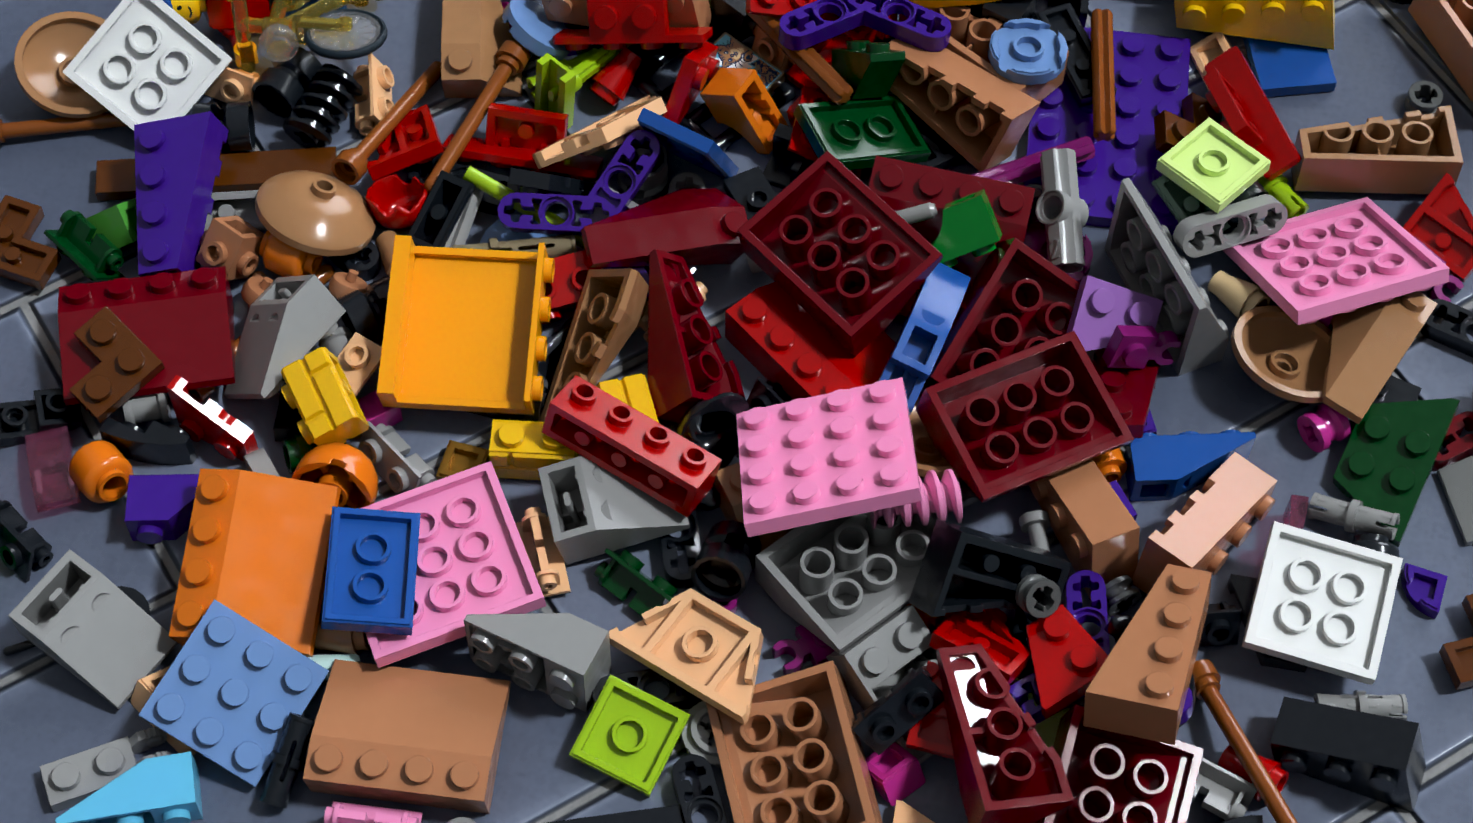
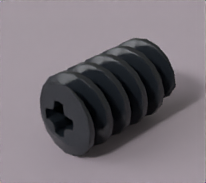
M325 63L322 65L323 68L317 70L314 77L315 80L308 84L307 92L300 96L299 105L293 107L290 114L291 117L285 119L282 127L285 133L304 148H318L317 143L330 145L332 138L326 131L338 133L340 130L339 124L333 118L341 121L346 120L348 114L343 107L354 108L356 102L351 95L361 96L363 94L362 86L348 72L336 65Z

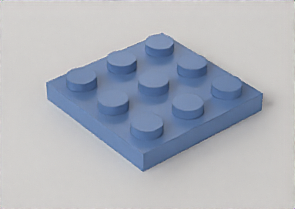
M214 599L138 716L251 786L256 787L272 762L269 759L272 750L277 751L289 719V713L302 715L329 670Z

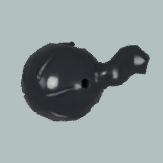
M733 392L722 393L711 399L696 402L681 416L675 433L722 459L719 470L730 465L734 456L739 458L736 414L748 411L749 404L743 396ZM712 486L711 490L700 502L703 510L711 511L719 508L721 504L720 493Z

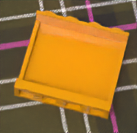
M395 235L376 392L383 407L534 415L535 401H542L544 378L543 376H538L539 361H546L547 336H541L542 323L549 322L551 316V297H545L546 283H553L555 274L554 258H548L545 243L539 242L538 252L415 246L412 236Z

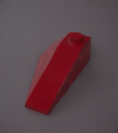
M717 188L680 189L587 225L581 229L589 268L649 266L650 252L654 249L682 256L687 265L732 264L744 253L737 230L748 219L745 207Z

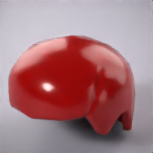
M389 174L376 180L367 189L365 200L374 218L381 226L390 229H403L413 225L429 193L424 188V184L420 183V180L415 176L412 178L411 183H406L397 174Z

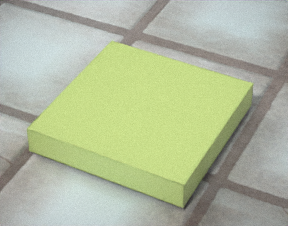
M1209 117L1157 160L1156 169L1218 214L1269 171L1271 161Z

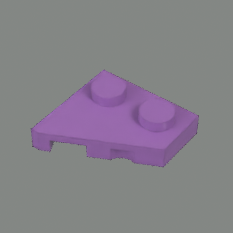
M1089 275L1083 276L1067 333L1075 331L1085 351L1103 349L1107 347L1117 325L1153 326L1155 329L1163 301Z

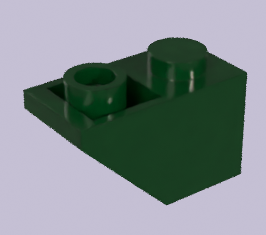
M869 40L846 41L847 48L832 49V67L852 86L853 93L850 96L851 99L886 97L905 61V51L890 50V43L886 42L870 43Z

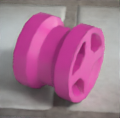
M1324 403L1318 406L1317 412H1307L1299 416L1297 420V427L1303 441L1310 449L1318 453L1328 449L1331 441H1341L1349 437L1351 433L1348 418Z

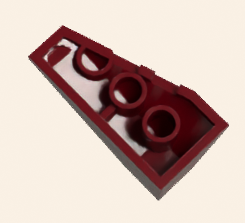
M654 249L650 252L647 381L657 418L679 423L681 416L696 402L711 399L728 392L738 393L744 398L745 395L739 372L733 360L725 361L716 342L722 338L717 326L711 327L700 309L704 299L684 257Z
M982 644L938 648L936 656L960 794L968 822L1034 823L1071 805L1074 798L1060 756L1053 746L1048 748L1035 730L1037 723L1029 712L1024 713L1009 692L1011 686Z

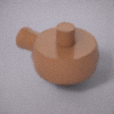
M349 269L348 273L337 272L332 276L329 281V292L337 299L355 290L366 293L367 283L358 277V271Z
M262 271L254 272L252 277L243 284L241 296L249 308L273 282Z

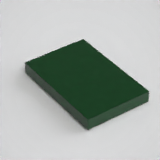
M895 95L850 99L847 103L836 105L833 101L802 103L797 105L793 113L817 157H821L828 150L849 170L873 168L876 155L911 163L926 162L931 154L902 102Z

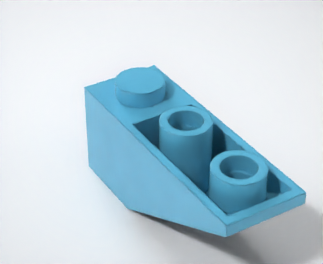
M192 752L142 760L55 818V823H191L193 820L203 819L199 768Z

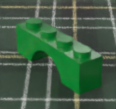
M985 189L945 205L940 233L931 242L943 254V259L940 263L953 267L958 264L957 257L972 252L973 257H978L997 248L995 242L1000 241L1002 231Z

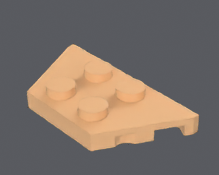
M644 96L532 154L538 169L580 153L587 156L603 148L608 150L622 144L626 139L625 136L637 130H644L637 121L643 108L658 115L668 112L662 98L659 96Z
M690 588L674 596L669 603L663 606H655L642 613L643 620L622 631H619L617 627L609 631L610 645L741 724L745 725L749 720L764 638L759 627Z

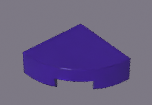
M1405 563L1401 572V584L1407 599L1424 615L1433 619L1437 617L1448 576Z

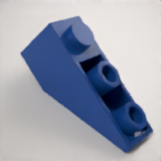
M1231 429L1210 434H1199L1195 431H1186L1178 435L1143 433L1142 438H1134L1132 443L1127 444L1124 452V458L1127 463L1125 475L1129 501L1172 500L1207 481L1234 452L1247 459L1256 439L1255 432H1240L1239 430Z

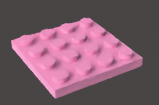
M1368 197L1289 218L1282 229L1273 235L1223 250L1297 325L1315 323L1325 317L1339 313H1350L1360 307L1378 302H1388L1395 297L1416 291H1427L1433 286L1449 282V267Z
M902 377L892 380H880L873 384L850 389H838L831 393L813 397L797 398L771 406L755 407L736 414L743 520L748 537L923 501L906 389Z
M491 461L359 508L420 513L412 635L365 632L378 668L466 636L464 619L468 614H526L547 606Z

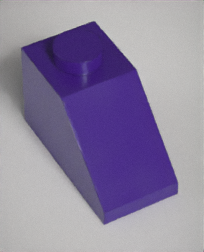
M199 474L129 475L124 521L132 541L157 544L162 540H176L189 529Z

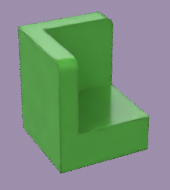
M136 198L86 218L97 228L92 239H94L96 234L102 233L119 249L137 242Z

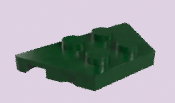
M1446 398L1373 403L1359 424L1356 423L1334 473L1333 483L1346 497L1363 501V506L1400 514V522L1395 524V526L1381 523L1398 528L1394 540H1389L1390 543L1397 547L1401 544L1459 407L1460 400Z

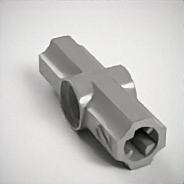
M1052 148L1043 151L1040 157L1043 193L1038 198L1035 212L1038 220L1045 224L1048 261L1065 273L1072 274L1082 271L1083 266H1085L1082 228L1088 220L1089 209L1087 203L1079 198L1075 150L1070 148Z

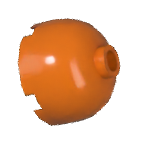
M332 442L315 447L302 457L291 477L292 479L339 487L341 493L338 507L362 508L373 504L377 497L378 476L371 460L361 450L349 444Z

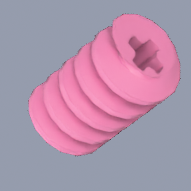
M952 469L944 470L941 482L934 470L926 472L923 483L919 476L923 501L870 512L872 528H876L879 516L884 517L888 528H893L896 515H901L906 527L911 526L914 514L919 515L923 526H928L931 513H936L938 519L946 521L949 512H953L958 524H961L963 518L962 495L954 471Z

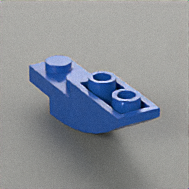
M940 262L922 283L878 380L903 378L909 415L927 378L932 372L971 277Z

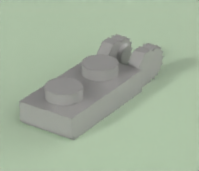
M154 726L147 730L138 731L130 738L126 736L39 766L53 812L75 806L144 759L171 755L170 751H161L144 756L138 762L135 758V754L165 743V740H167L166 732Z

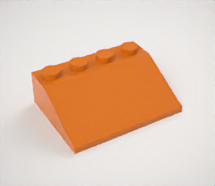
M200 468L168 637L184 646L215 599L306 657H313L325 588L332 506L338 507L341 489L332 485L240 469Z

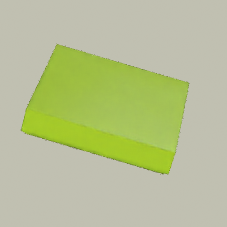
M610 674L569 753V757L650 797L690 718V714Z

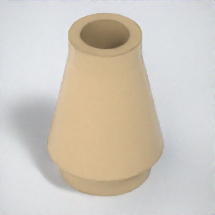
M1222 270L1215 273L1208 284V291L1213 293L1238 319L1245 312L1253 308L1270 305L1271 298L1258 285L1228 275Z

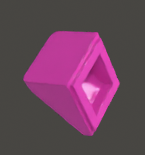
M377 390L357 400L366 420L370 421L374 426L383 423L385 426H393L403 420L401 408L382 406L376 393Z
M896 742L880 755L873 752L866 758L873 787L891 806H895L896 800L902 801L925 783V777L918 759Z

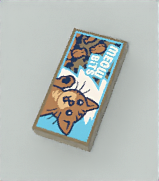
M724 32L713 43L719 47L715 59L720 61L718 70L721 67L755 69L769 94L784 82L785 73L727 32Z

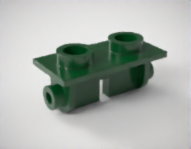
M65 211L60 217L62 224L59 230H45L44 234L57 245L56 248L59 252L72 259L82 269L83 275L88 279L102 282L125 277L118 271L124 263L122 251L102 233L96 234L91 242L97 228L80 212Z
M606 548L604 552L613 559L609 564L606 562L601 563L594 574L599 578V585L605 587L622 601L627 598L633 589L637 591V594L628 606L640 615L655 606H663L669 603L678 590L658 574L652 580L641 572L645 564L625 549L619 555Z

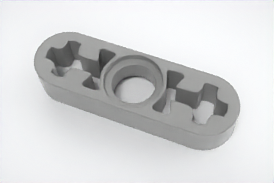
M1259 195L1229 204L1218 214L1213 210H1209L1183 219L1174 230L1173 240L1176 246L1187 256L1193 258L1201 257L1277 233L1287 221V209L1272 195ZM1238 217L1237 227L1231 233L1223 234L1225 223L1231 218Z

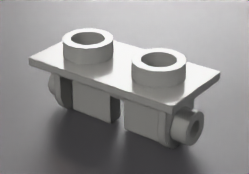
M367 421L370 427L362 433L358 449L371 460L377 473L388 483L394 492L401 494L437 480L434 477L435 470L429 467L417 453L404 458V455L410 452L411 447L392 426H385L383 423L374 426L370 421Z
M1202 757L1192 802L1199 792L1206 796L1201 807L1227 821L1245 815L1257 789L1254 784L1244 780L1239 775L1231 773Z

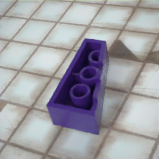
M211 111L134 125L138 275L140 277L162 272L173 273L200 268L201 264L195 261L201 247L200 240L204 234L207 215L212 213L214 200L211 198L215 177L220 175L222 161L219 157L222 144H226L229 132Z

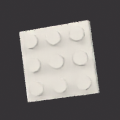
M122 0L63 70V73L134 131V125L186 116L192 110L193 105L198 103L234 59L163 0Z
M1274 521L1270 527L1241 647L1372 685L1377 677L1403 558Z

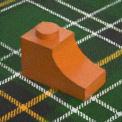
M721 67L700 93L717 123H723L736 130L753 146L757 153L769 154L773 149V135L779 123L788 126L755 69Z

